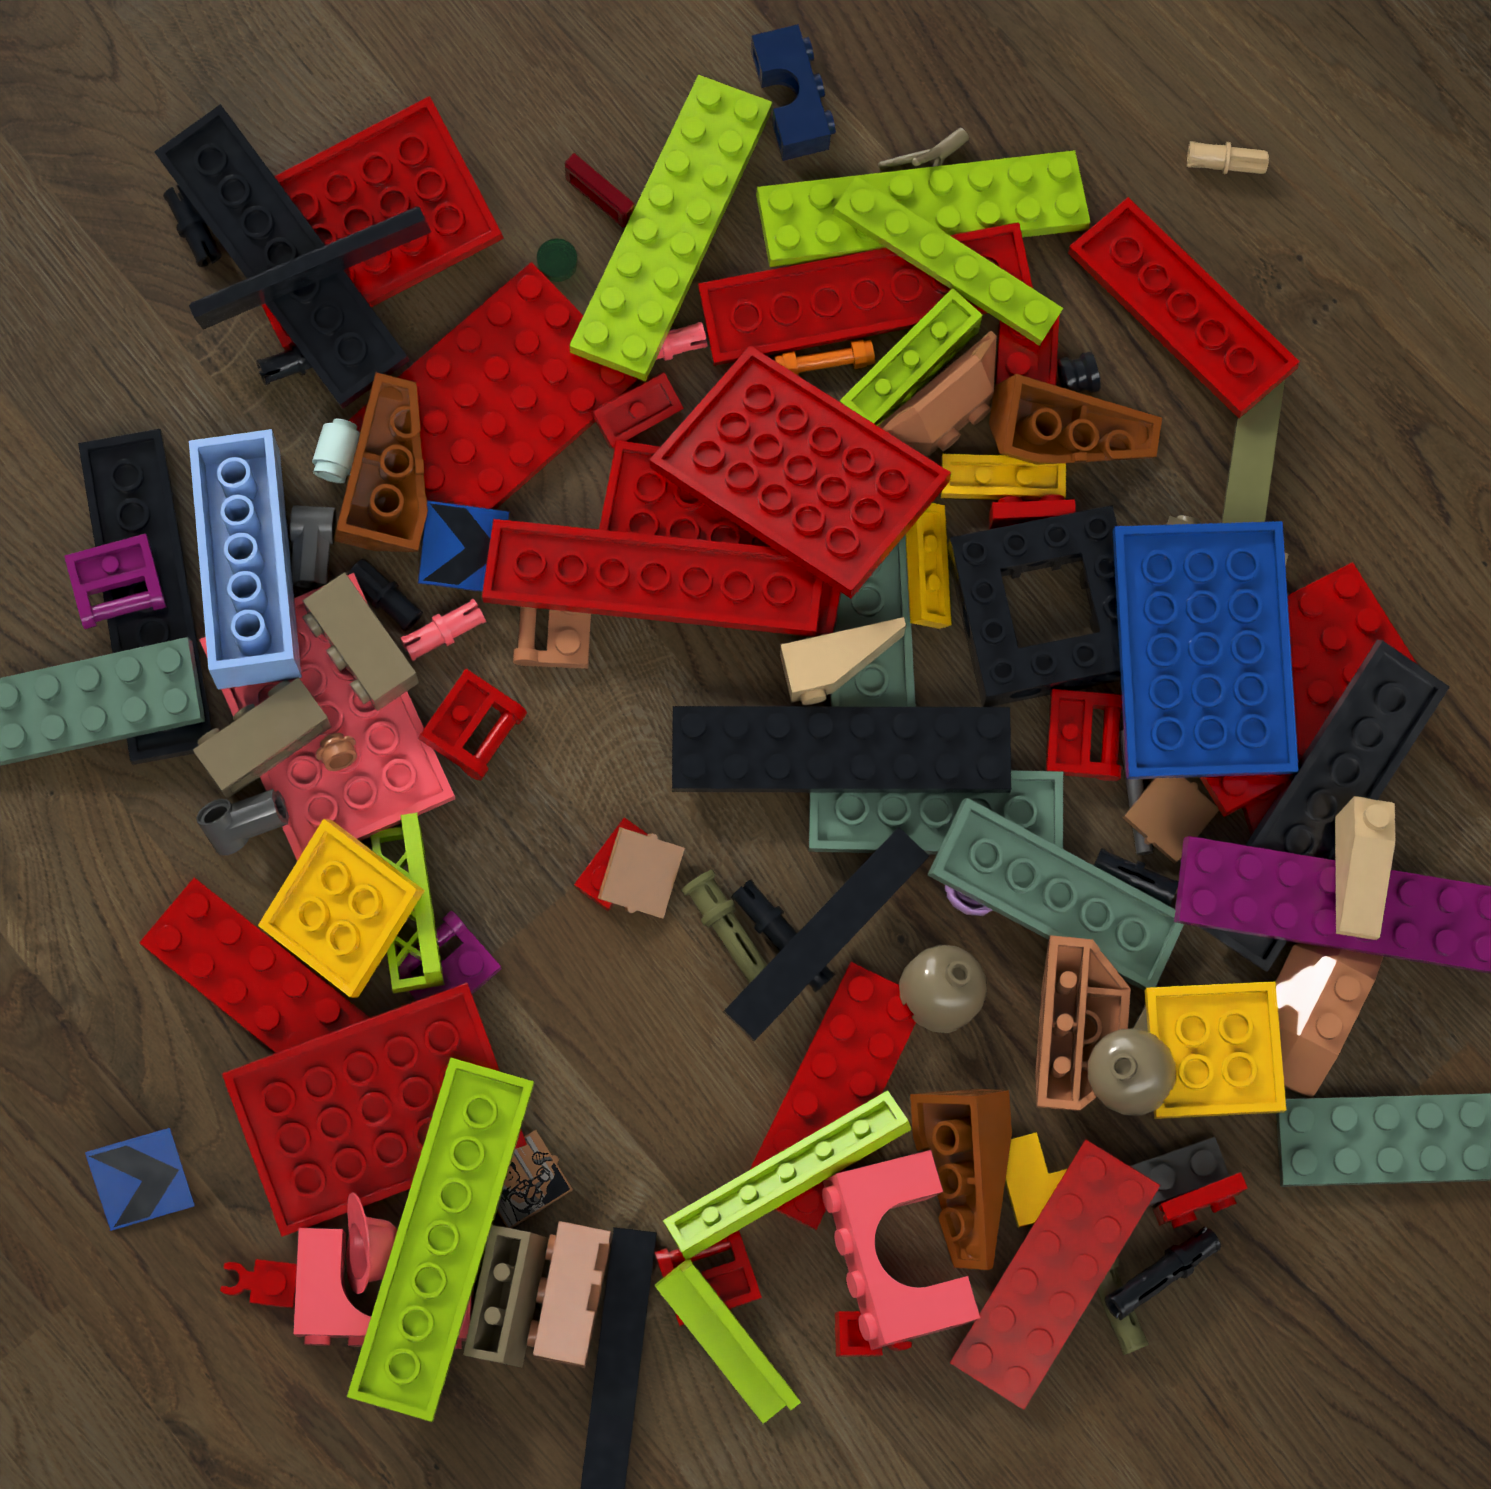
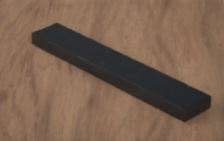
M415 207L196 300L189 307L194 319L204 330L429 234L431 230L420 207Z
M898 827L733 1000L723 1013L754 1042L927 860L929 855Z
M613 1228L580 1489H625L657 1232Z

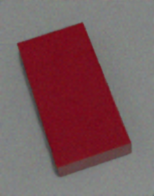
M573 153L564 163L566 181L622 228L626 227L635 209V203Z

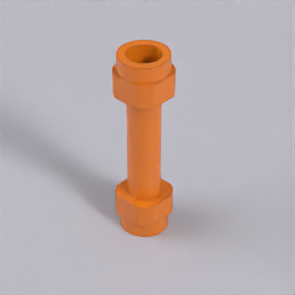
M862 339L851 341L850 347L797 357L794 351L782 353V355L774 356V361L799 376L801 372L853 364L854 369L867 367V365L875 364V355L872 341H863Z

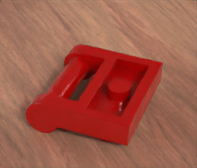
M465 669L420 733L418 739L461 767L468 776L481 781L489 770L487 764L515 724L519 725L523 721L527 711L519 703L468 669ZM494 707L501 715L474 755H472L463 747L490 708Z
M1052 689L1050 693L1046 771L1063 772V776L1097 778L1103 781L1121 780L1122 766L1118 765L1120 718L1123 711L1122 695ZM1093 709L1104 711L1101 762H1090Z
M739 1230L690 1258L694 1262L731 1249L735 1261L701 1272L729 1309L762 1299ZM667 1248L654 1252L663 1278L685 1261L679 1249L668 1252ZM675 1313L679 1327L684 1326L683 1321Z

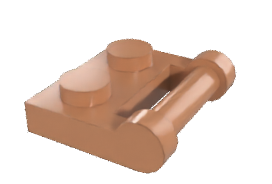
M520 607L518 648L514 649L513 652L514 664L521 666L588 669L591 614L549 610L547 651L535 649L537 608Z

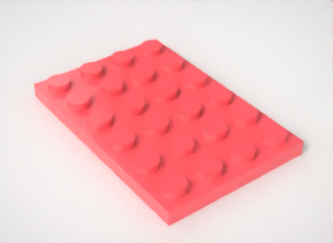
M355 574L347 575L366 601ZM322 587L294 598L302 675L300 680L328 717L331 728L260 776L266 791L272 789L274 791L279 790L285 800L289 821L288 825L282 826L297 861L323 819L334 821L357 840L362 841L373 834L401 824V815L417 812L419 816L455 800V795L434 749L418 739L424 727L408 691L378 711L370 701L363 705L350 686V683L355 680L347 668L341 671L338 670L326 652L331 647L323 634L316 638L303 620L302 616L307 614L303 600ZM206 637L199 640L207 656ZM282 681L221 690L234 716L245 706L254 704L256 707L269 698L268 692ZM341 733L344 736L353 737L356 741V744L353 746L355 747L357 758L350 766L338 771H329L321 760H317L316 752L321 747L320 742L326 736Z

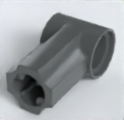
M293 505L290 523L291 542H293L291 561L293 586L306 590H315L327 584L330 544L334 545L335 507Z
M272 789L232 804L227 799L214 800L198 812L196 819L216 853L226 856L243 848L249 838L288 825L289 814L286 809L285 800L279 790L274 791Z

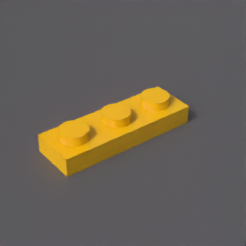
M942 454L941 466L951 472V480L942 490L941 498L999 500L1002 497L1019 496L1023 500L1039 501V498L1045 495H1062L1064 500L1066 498V463L1036 465L1005 455Z
M931 503L906 533L910 623L941 629L952 625L945 505Z

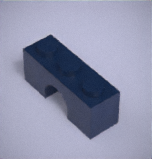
M799 24L752 35L751 55L761 88L783 85L790 88L797 96L791 104L773 109L772 127L782 161L829 150L831 134L836 133L835 123L831 111H824L820 98L825 97V91L820 74H813L810 61H814V53L809 37L802 38Z

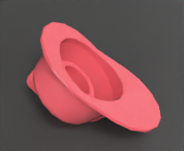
M351 1193L348 1197L349 1237L346 1265L348 1280L352 1290L356 1294H361L369 1282L383 1279L398 1230L387 1220L366 1217L359 1197L355 1193Z

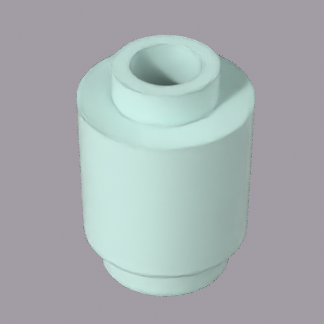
M338 418L334 419L333 423L323 424L312 463L315 465L313 473L317 477L334 483H345L347 475H350L360 436L356 424Z

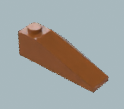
M375 373L334 541L372 551L418 552L428 508L425 494L416 382Z
M1015 374L995 385L989 419V427L1000 454L1036 465L1154 458L1157 456L1162 424L1161 417L1019 374Z
M970 1089L910 1094L912 1132L917 1151L923 1150V1152L931 1150L943 1192L937 1195L942 1209L938 1219L954 1268L993 1269L1012 1136L1009 1090Z

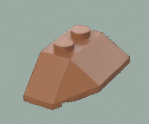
M992 331L988 332L980 341L879 424L878 427L924 456H930L938 448L945 451L951 447L961 436L958 432L969 422L972 425L978 424L991 411L989 405L994 392L997 336Z
M1051 935L1049 937L1041 991L1036 1057L1037 1107L1080 1111L1093 1101L1096 1096L1088 1080V1060L1093 1048L1105 1035L1119 1029H1128L1131 988L1100 951V948L1093 939Z
M1304 943L1293 945L1276 979L1284 1086L1306 1098H1313L1337 1059L1376 980L1383 956Z

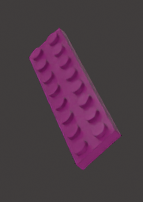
M1192 836L1185 837L1183 840L1174 917L1175 923L1491 974V886L1391 870L1380 938L1377 940L1336 934L1335 860Z

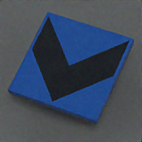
M427 500L428 512L423 528L418 584L483 592L493 519L508 520L509 512Z
M171 1128L85 1152L110 1231L195 1206Z

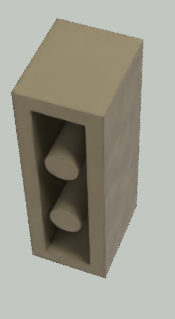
M345 572L303 600L307 614L302 616L303 620L316 638L323 634L331 645L326 650L327 654L339 671L347 668L355 680L350 683V686L363 705L370 701L378 711L419 683L415 670Z
M299 677L291 683L289 680L278 683L268 692L269 698L256 707L254 704L245 706L233 716V723L221 731L219 728H215L198 740L199 746L193 749V752L226 799L331 728L328 717Z
M495 1225L491 1226L464 1348V1356L523 1367L529 1329L533 1319L549 1238L527 1231Z

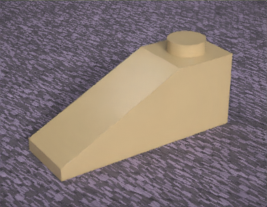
M904 617L781 644L780 657L791 703L801 701L802 705H812L826 700V695L834 693L904 636L906 628Z
M1354 796L1335 817L1336 934L1372 940L1380 938L1395 847V803Z

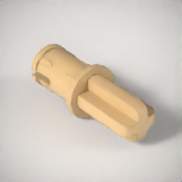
M1189 142L1187 167L1222 170V174H1227L1228 170L1264 174L1267 171L1269 155L1265 150L1231 147V142H1226V145Z

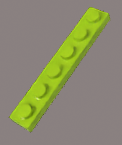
M856 175L833 209L832 213L948 288L955 289L962 297L1039 346L1063 310L1055 302Z
M887 1090L669 1216L663 1222L685 1260H688L912 1130L911 1126Z

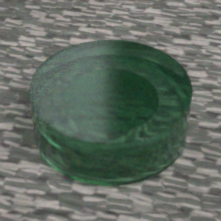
M555 238L546 241L540 246L537 252V267L550 281H565L577 269V252L568 241Z

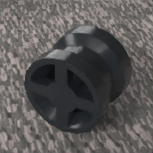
M1092 352L1082 353L1078 359L1071 360L1068 357L1058 359V375L1062 388L1078 393L1085 390L1090 393L1100 391V375Z

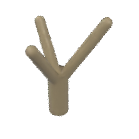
M958 128L931 149L880 161L878 167L886 169L911 162L914 166H918L932 159L935 160L933 167L942 166L945 158L969 141V136L963 128Z

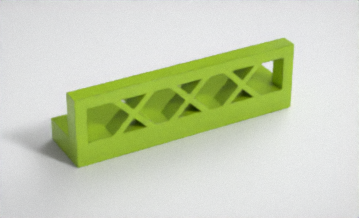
M952 288L839 402L878 426L918 393L979 332L983 315Z
M417 812L401 815L402 827L385 829L370 836L373 852L425 890L414 907V911L409 915V918L416 922L417 931L408 942L396 936L387 951L393 993L444 985L422 830ZM404 839L406 852L396 864L382 855V842ZM407 863L409 873L403 869ZM418 942L420 946V951L414 948ZM395 944L402 948L398 955L396 954ZM409 953L422 961L424 976L400 980L398 967Z
M690 1259L682 1262L655 1284L657 1290L763 1424L786 1405L792 1410L801 1403L796 1393Z

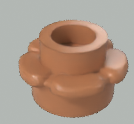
M341 733L328 735L320 742L321 747L316 752V758L321 760L329 771L344 769L350 766L357 758V753L353 746L356 744V741L353 737L344 736Z

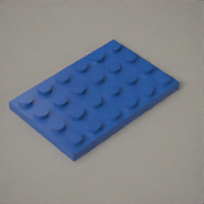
M1283 521L1115 526L1113 528V548L1127 779L1297 773L1299 769Z

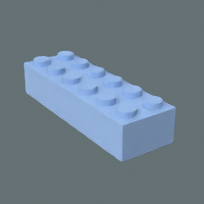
M269 429L189 441L208 669L217 689L296 679L298 677L302 678L281 458L273 431Z

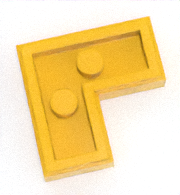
M1037 1132L1011 1139L1005 1185L1018 1228L1035 1223L1067 1170L1048 1173Z

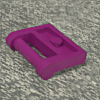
M146 534L64 555L84 629L96 627L99 621L153 607L154 611L166 608L164 594ZM142 581L146 582L148 591L91 605L90 595Z
M452 910L442 918L444 923L436 929L438 945L440 948L454 935L460 940L462 945L441 962L444 985L408 991L416 1001L465 982L468 983L471 994H474L502 969L499 963ZM418 944L414 948L420 951V946ZM409 953L398 967L400 980L413 978L411 972L422 964V961Z

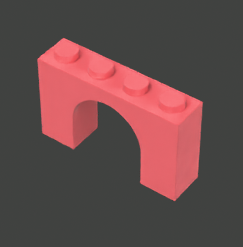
M931 1150L837 1173L823 1181L825 1187L822 1191L823 1203L828 1213L833 1215L837 1229L834 1233L835 1244L840 1255L845 1257L849 1271L846 1277L847 1286L851 1296L857 1299L861 1312L859 1328L863 1338L869 1341L871 1350L966 1325L980 1319L968 1276L928 1287H910L897 1282L888 1275L876 1254V1229L882 1216L889 1209L928 1200L943 1192Z
M299 1228L294 1335L304 1337V1345L330 1346L331 1338H348V1346L362 1347L371 1316L357 1310L346 1293L344 1283L346 1232L343 1229ZM474 1287L455 1349H462V1341L467 1339L473 1311Z

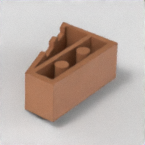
M559 1221L556 1235L550 1234L545 1260L551 1261L548 1278L541 1277L536 1297V1303L543 1304L540 1320L531 1321L527 1339V1346L534 1347V1358L582 1368L586 1367L612 1242L611 1231Z

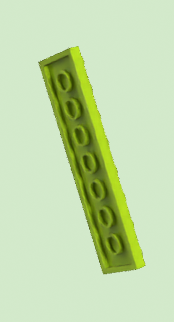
M697 76L569 345L570 353L646 382L773 110L772 101L707 77Z
M1075 150L856 175L948 235L1019 222L1023 238L1088 230L1091 223ZM855 176L757 187L756 197L769 267L802 264L886 248L832 213L837 202Z
M450 1057L347 1394L348 1398L429 1422L434 1421L533 1091L534 1081Z

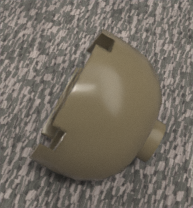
M937 945L920 952L904 968L899 981L900 999L903 1006L907 1003L909 1009L914 1014L911 1018L918 1025L932 1032L950 1033L966 1026L980 1012L987 996V980L981 964L971 953L957 946Z
M1139 1028L1119 1029L1105 1035L1093 1048L1088 1060V1080L1094 1095L1108 1109L1125 1116H1141L1158 1109L1164 1103L1163 1100L1169 1095L1176 1082V1063L1170 1049L1156 1035Z

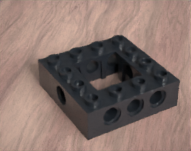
M1113 505L950 537L947 546L948 561L982 707H992L1050 695L1052 689L1077 690L1121 681L1113 528L1117 526ZM1083 561V568L1079 575L1081 589H1086L1092 614L1089 623L1093 633L1018 648L1002 577L1011 575V578L1014 579L1019 578L1023 572L1049 567L1054 571L1059 570L1061 565Z

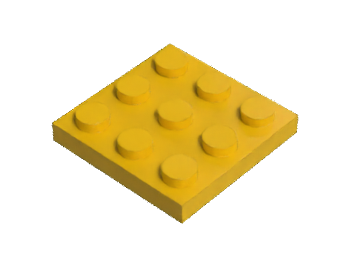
M323 819L258 926L351 998H358L425 890L334 821Z
M1276 981L1150 987L1145 989L1148 1032L1156 1035L1170 1049L1176 1063V1082L1169 1095L1163 1100L1164 1103L1154 1110V1119L1284 1113L1286 1111Z

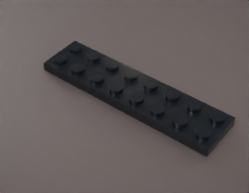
M221 104L154 151L247 279L325 246ZM344 270L265 303L342 409L372 388L376 372L391 375L410 361Z
M154 429L78 443L95 547L146 534L166 602V608L154 611L153 607L107 619L112 653L188 637L193 642L205 722L127 738L130 762L132 765L195 754L193 749L199 746L198 740L207 732L213 730L163 433L161 429ZM142 581L103 592L104 602L145 592L148 589L146 582Z
M1377 640L1298 762L1299 771L1289 776L1246 843V846L1335 860V817L1354 796L1378 800L1448 691L1449 686L1383 640ZM1197 926L1267 972L1287 942L1286 940Z
M673 706L672 792L1010 793L1012 789L1010 707Z

